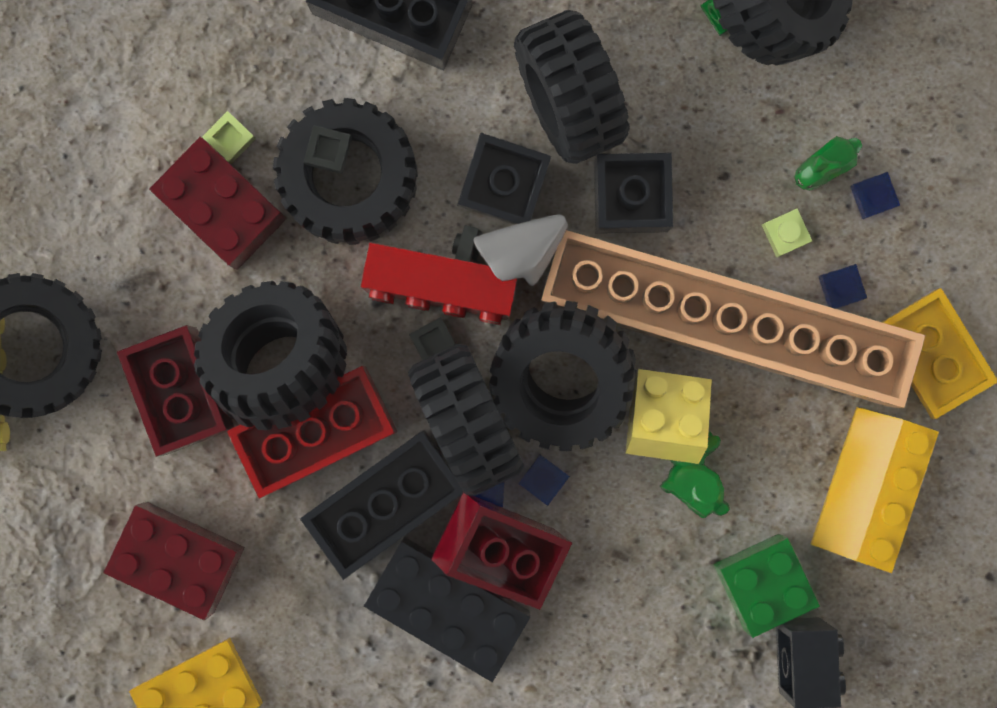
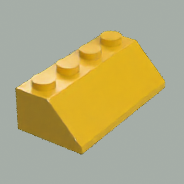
M856 407L811 545L892 573L939 432L900 418Z

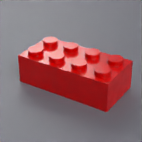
M369 242L361 288L369 293L368 298H372V301L393 305L394 299L406 301L405 305H408V308L429 312L431 305L443 308L442 312H444V315L465 318L467 312L479 315L480 322L501 325L502 319L508 321L510 319L517 279L502 281L494 275L488 265Z
M360 366L344 374L343 377H338L337 380L340 385L334 395L330 393L326 397L327 403L320 410L315 408L309 413L311 417L302 422L297 419L291 422L292 426L278 429L276 425H272L271 430H258L255 426L246 427L240 424L227 431L259 499L398 432L367 367Z

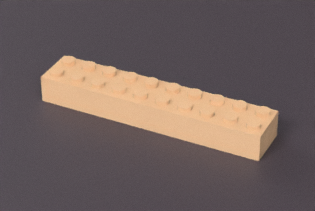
M566 230L556 249L541 299V304L555 301L557 307H565L566 301L578 302L577 308L585 311L588 305L599 309L598 317L604 319L606 316H610L617 322L616 326L891 408H905L926 336Z

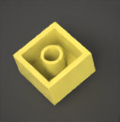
M638 369L633 399L629 410L626 454L699 464L708 448L712 379Z

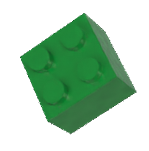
M781 534L774 535L713 564L744 631L752 638L820 607L789 539Z

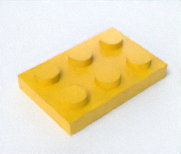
M942 288L932 291L882 321L885 324L926 335L911 386L931 419L939 418L997 383L996 376Z
M231 638L212 646L129 690L137 708H257L263 703Z

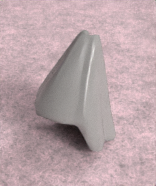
M552 215L477 236L473 240L477 250L498 279L508 281L524 277L528 284L533 287L538 283L567 230L568 223L563 215Z

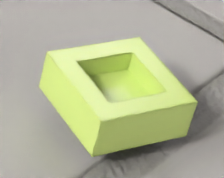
M228 111L202 136L230 164L256 139Z
M798 209L762 224L776 257L812 242Z

